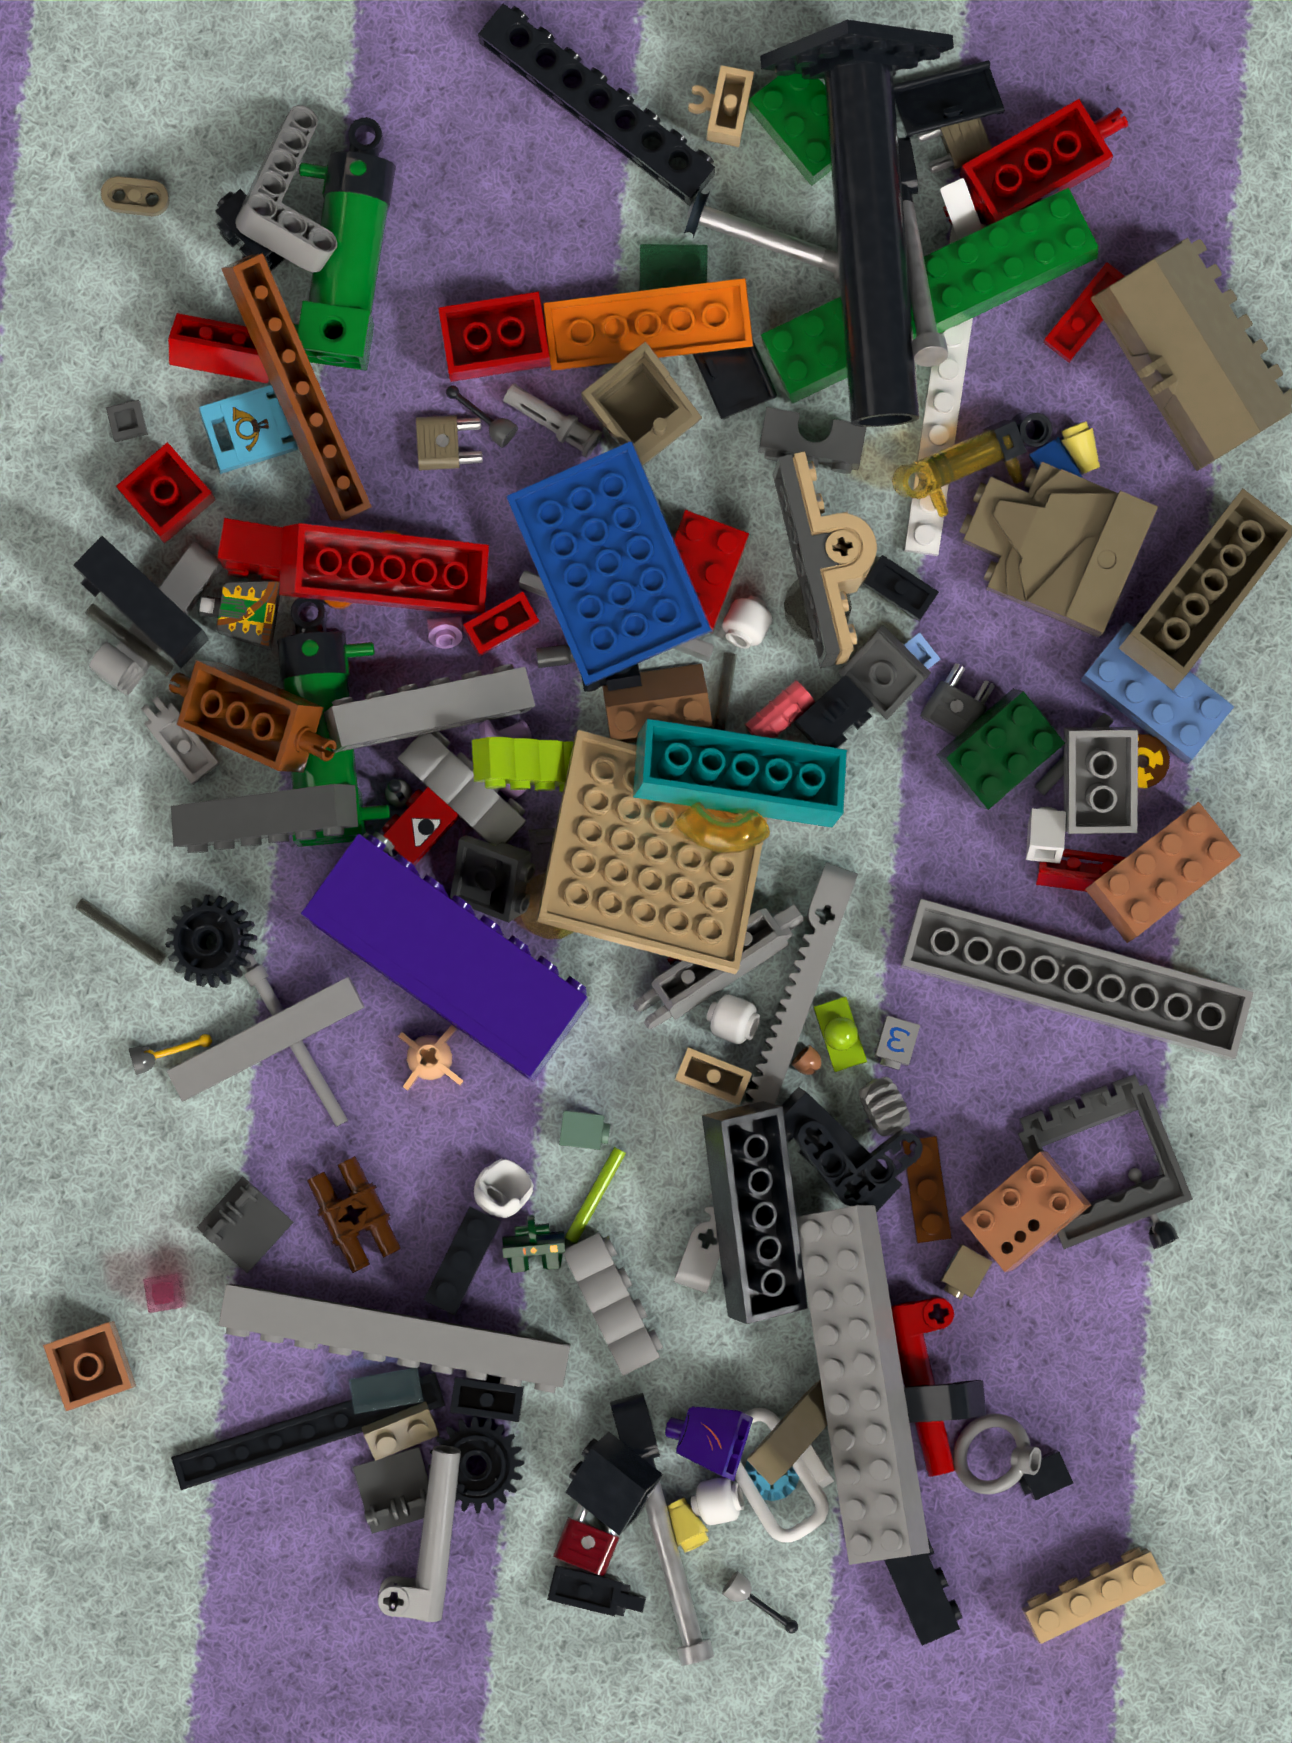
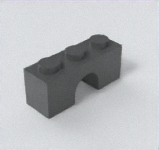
M766 407L758 453L765 454V459L777 462L778 457L791 454L793 457L795 453L805 452L807 461H813L815 468L818 467V463L832 466V471L843 474H850L852 469H859L866 427L854 426L851 422L833 419L829 436L821 442L814 443L805 440L799 433L798 421L800 413Z

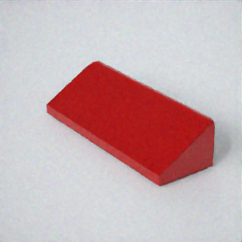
M1064 849L1062 856L1070 857L1068 860H1061L1060 863L1039 861L1036 885L1087 892L1085 889L1112 869L1114 867L1113 864L1120 863L1126 857ZM1079 859L1098 861L1104 863H1102V865L1080 862Z

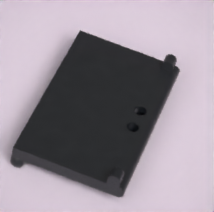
M987 60L894 84L895 104L905 131V137H913L915 134L993 114H1003L1005 109L990 69L991 62Z
M754 341V347L693 354L719 416L723 420L777 397V393Z

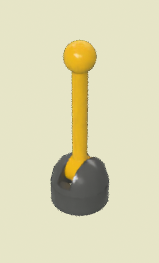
M202 1034L197 1040L156 1052L147 1046L129 1048L135 1074H142L152 1069L156 1058L198 1046L209 1047L212 1043V1038L208 1034Z

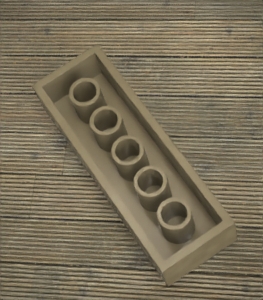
M1242 488L1118 649L1170 689L1174 690L1292 537V525Z

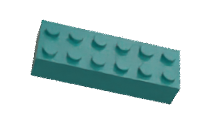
M647 719L637 734L633 798L832 828L844 813L847 750Z

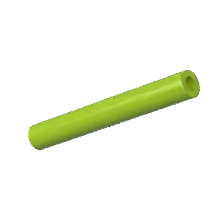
M616 1147L613 1148L565 1238L577 1244L626 1155L625 1152Z

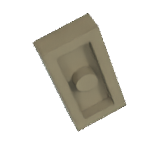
M426 1401L362 1427L363 1435L375 1461L440 1435Z

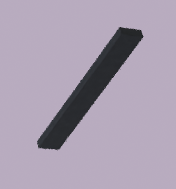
M436 1372L419 1377L422 1401L356 1412L353 1398L172 1456L171 1459L180 1489L184 1490L362 1433V1427L425 1401L430 1410L446 1406Z

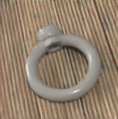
M986 1414L976 1418L962 1430L954 1446L953 1463L958 1478L968 1489L980 1494H997L1015 1485L1023 1474L1035 1475L1041 1465V1451L1038 1447L1030 1446L1029 1437L1017 1420L1004 1414ZM993 1427L1003 1428L1014 1437L1017 1446L1011 1455L1012 1467L1005 1475L998 1479L981 1480L971 1473L967 1464V1452L970 1443L976 1435L985 1429Z

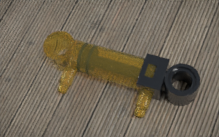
M1018 413L1012 420L1000 421L983 429L984 432L912 464L901 465L893 474V488L900 496L921 499L929 495L940 517L946 516L949 511L941 489L943 486L999 461H1004L1013 483L1022 482V470L1017 457L1027 453L1025 446L1038 447L1048 442L1052 433L1051 422L1045 415L1040 413ZM1030 421L1035 425V433L1031 438L1027 436L1025 431L1026 425ZM915 472L919 478V483L912 490L909 487L908 480L910 475Z

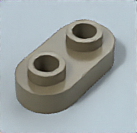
M116 176L108 179L101 188V198L105 206L116 213L154 217L164 213L169 206V194L164 185L158 181ZM117 191H123L125 197L121 201H115L113 199L114 194ZM150 195H157L159 197L155 205L147 203V198Z

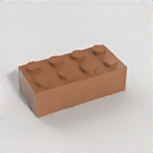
M1197 802L1085 890L1126 943H1129L1238 859L1241 854L1201 803Z

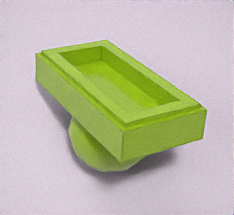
M847 997L813 1007L834 1073L866 1063L867 1059Z

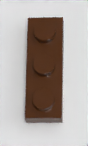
M937 1136L920 1138L923 1146L921 1157L906 1169L917 1244L952 1239ZM902 1141L903 1153L909 1155L912 1152L909 1147L913 1142Z

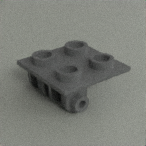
M242 1176L196 1228L203 1233L207 1240L212 1244L214 1243L248 1274L294 1222Z
M419 1447L353 1467L365 1508V1518L372 1534L424 1518L429 1479Z

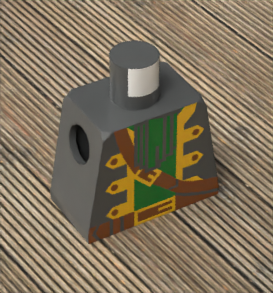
M224 583L221 598L202 596L199 614L200 616L218 618L216 630L221 635L266 650H272L280 601V583Z

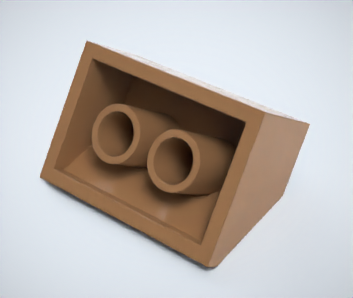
M702 664L640 672L642 686L608 691L607 685L602 686L611 739L626 743L637 742V734L647 719L710 729L713 727Z

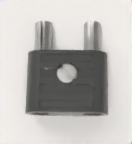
M957 663L953 666L945 682L940 681L920 714L921 718L955 738L985 713L987 707L984 704L995 687L992 683L990 684L981 702L978 700L989 681H984L975 698L955 688L965 671L963 666L950 685L949 683L960 665Z

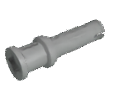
M515 383L511 385L504 396V403L509 404L532 420L556 433V438H558L559 442L564 443L566 441L582 451V456L585 458L591 455L602 437L600 430H591L578 422V417L569 414L566 416Z

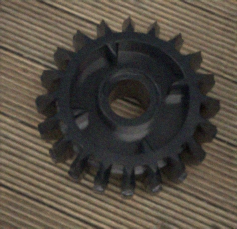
M205 895L203 902L198 898H194L191 901L192 909L186 905L180 907L184 915L183 917L176 915L171 917L177 926L176 929L168 928L166 930L167 934L173 935L174 938L173 941H168L165 945L167 948L174 949L175 951L167 958L169 961L178 962L174 970L180 974L185 972L184 979L188 982L196 979L197 986L205 987L208 983L210 987L217 988L220 981L225 985H229L232 981L231 974L237 978L243 976L240 965L245 967L251 966V962L245 958L246 955H255L257 953L256 949L249 947L250 942L257 941V935L248 934V931L253 929L255 924L252 921H245L249 913L244 909L238 910L239 903L231 900L227 903L226 897L218 896L215 900L211 895ZM215 933L217 943L213 949L209 950L206 946V940L210 934Z

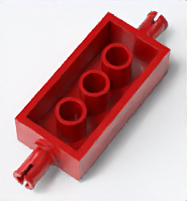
M1077 99L962 165L959 176L965 180L976 212L982 213L988 225H991L1068 187L1071 189L1109 167L1114 156L1104 139L1128 127L1126 117L1123 116L1121 118L1120 116L1123 114L1122 110L1117 107L1114 111L1093 122L1080 99ZM944 206L943 211L946 217H949L947 208Z

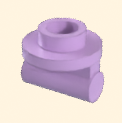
M461 616L427 619L428 638L432 645L447 649L461 642Z

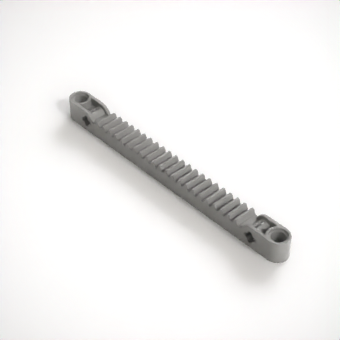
M827 862L825 863L807 914L808 924L814 933L804 934L802 938L809 947H800L797 952L804 960L794 961L793 966L799 973H790L788 977L795 986H785L784 992L790 999H781L779 1005L785 1009V1012H776L774 1017L781 1024L771 1025L769 1029L776 1035V1038H766L765 1043L771 1050L762 1051L760 1056L767 1063L756 1065V1069L762 1076L752 1077L751 1082L758 1088L747 1090L746 1094L753 1101L743 1103L742 1106L761 1101L772 1104L776 1103L858 876L855 872ZM824 907L830 909L829 915L834 917V921L828 920L823 925L819 923L820 917L815 915V912H821ZM705 1207L704 1211L711 1216L710 1220L700 1223L691 1232L674 1282L703 1293H707L720 1258L714 1207ZM708 1229L714 1231L713 1237L717 1239L716 1245L710 1244L707 1249L701 1247L702 1241L698 1239L699 1233H706Z

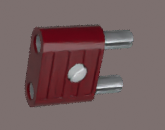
M578 1503L573 1518L568 1517L553 1556L597 1575L605 1576L620 1537L616 1536L617 1533L613 1530L612 1533H609L611 1529L606 1526L604 1531L584 1523L588 1510L585 1508L580 1520H577L582 1506Z

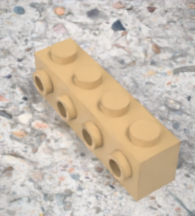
M1140 1547L1133 1548L1121 1555L1122 1560L1111 1566L1108 1562L1100 1564L1090 1570V1576L1080 1581L1077 1577L1069 1579L1058 1586L1059 1591L1049 1596L1044 1592L1027 1601L1028 1606L1022 1608V1611L1036 1640L1042 1644L1166 1584L1151 1551L1148 1549L1141 1551Z

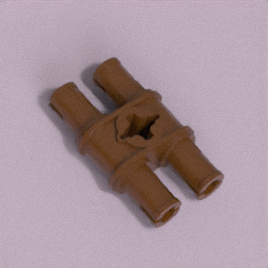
M356 1156L337 1165L351 1192L348 1194L349 1197L344 1200L342 1198L338 1199L325 1172L307 1180L320 1207L317 1210V1215L322 1217L333 1240L331 1244H334L335 1247L339 1246L352 1273L370 1265L357 1238L360 1235L359 1232L364 1229L366 1232L370 1231L383 1258L401 1249L388 1223L391 1220L389 1217L391 1215L386 1213L375 1190L377 1188L373 1182H368ZM350 1205L354 1209L367 1208L363 1211V1214L359 1215L358 1219L360 1222L358 1224L353 1220L341 1222L349 1214L348 1207Z

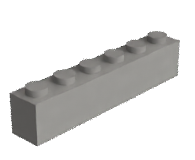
M507 664L494 668V673L482 675L481 671H473L461 675L462 680L450 682L449 677L430 681L429 687L418 689L417 684H410L397 688L398 693L386 695L385 691L381 690L366 694V700L353 702L352 697L335 700L332 702L333 706L323 713L329 738L336 742L337 748L336 750L333 749V752L337 753L480 723L485 720H494L526 713L535 707L526 668L514 669L513 664Z

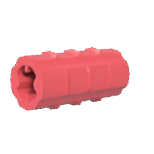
M795 680L785 690H782V693L775 699L769 701V704L760 712H756V715L745 724V727L751 735L778 738V735L788 726L791 727V724L803 715L815 703V700L802 684Z

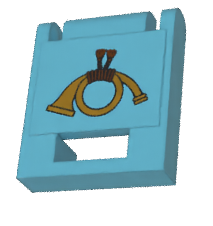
M272 385L199 407V413L220 474L278 457L298 449L295 441L285 444L282 442V440L292 438L293 433L277 397L269 400L267 398L275 394ZM223 420L234 448L225 452H221L213 429V425L222 423Z

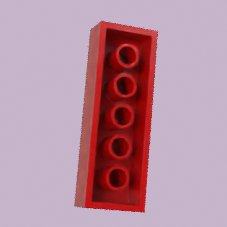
M303 523L283 526L279 595L462 615L485 613L489 545Z

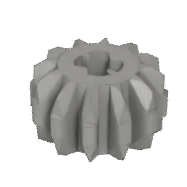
M890 1078L874 1079L859 1089L863 1110L879 1135L885 1137L894 1135L910 1125V1113L896 1084Z

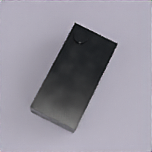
M103 536L73 565L84 577L81 582L82 586L94 597L101 593L178 667L182 668L209 640L201 627Z

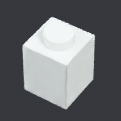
M1052 807L1032 808L1028 821L1026 860L1060 863L1065 844V811H1057Z

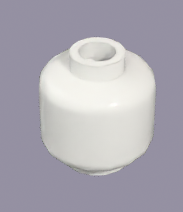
M755 596L736 599L731 604L722 623L726 639L733 645L744 649L759 645L772 623V615L766 608V603Z
M725 995L718 1003L712 1002L707 1013V1021L711 1022L710 1028L714 1036L735 1044H741L746 1039L751 1040L756 1034L760 1015L756 1013V1007L752 1002L733 995Z
M724 1477L700 1482L696 1488V1495L691 1496L693 1513L696 1516H701L707 1525L735 1521L740 1514V1510H744L745 1506L743 1492L738 1483H734L732 1480Z

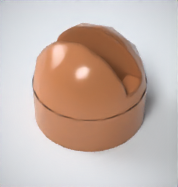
M807 1045L794 1058L791 1065L803 1075H812L815 1073V1070L821 1067V1056L811 1045Z

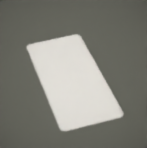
M961 178L942 187L940 192L958 240L981 230L982 227L965 180Z

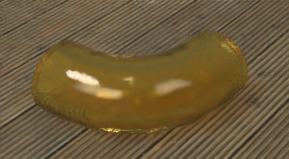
M697 802L688 808L674 823L680 832L695 844L718 853L743 852L762 843L770 836L767 822L754 810H748L734 819H723L714 816L701 802Z

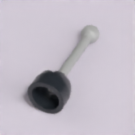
M1132 1168L1128 1172L1129 1179L1134 1181L1135 1184L1141 1183V1171L1138 1168ZM1157 1214L1150 1216L1153 1225L1149 1230V1239L1154 1250L1179 1239L1176 1230L1170 1223L1160 1221Z

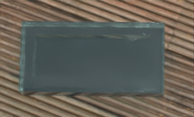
M418 1368L349 1379L355 1414L424 1401Z

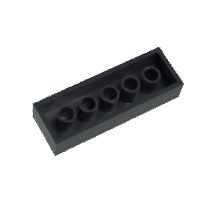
M761 1101L702 1115L728 1317L745 1324H750L808 1309L783 1107Z

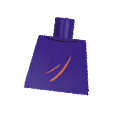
M692 1406L688 1409L685 1420L674 1417L668 1420L665 1435L668 1438L679 1440L676 1448L677 1454L724 1478L734 1481L753 1417L738 1410Z

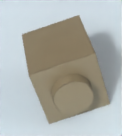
M960 1244L940 1281L946 1284L943 1290L962 1300L964 1295L972 1298L992 1261Z

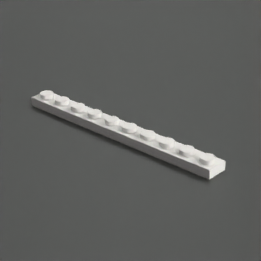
M952 225L949 244L958 241ZM973 318L940 333L946 338L948 358L939 365L931 366L904 547L905 552L938 556L949 481H944V483L939 485L930 473L928 460L941 454L947 459L953 457Z

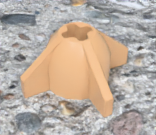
M453 1025L440 1038L435 1035H425L413 1041L403 1032L400 1033L398 1037L410 1046L407 1051V1062L413 1073L403 1085L407 1091L418 1077L424 1080H435L446 1074L460 1086L464 1082L449 1069L452 1064V1053L446 1042L456 1031Z

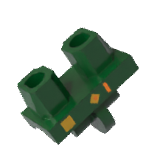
M527 1215L528 1225L515 1226V1236L502 1237L503 1258H507L512 1273L529 1270L528 1256L542 1255L543 1269L561 1268L562 1253H565L564 1231L550 1232L549 1223L535 1224V1215Z

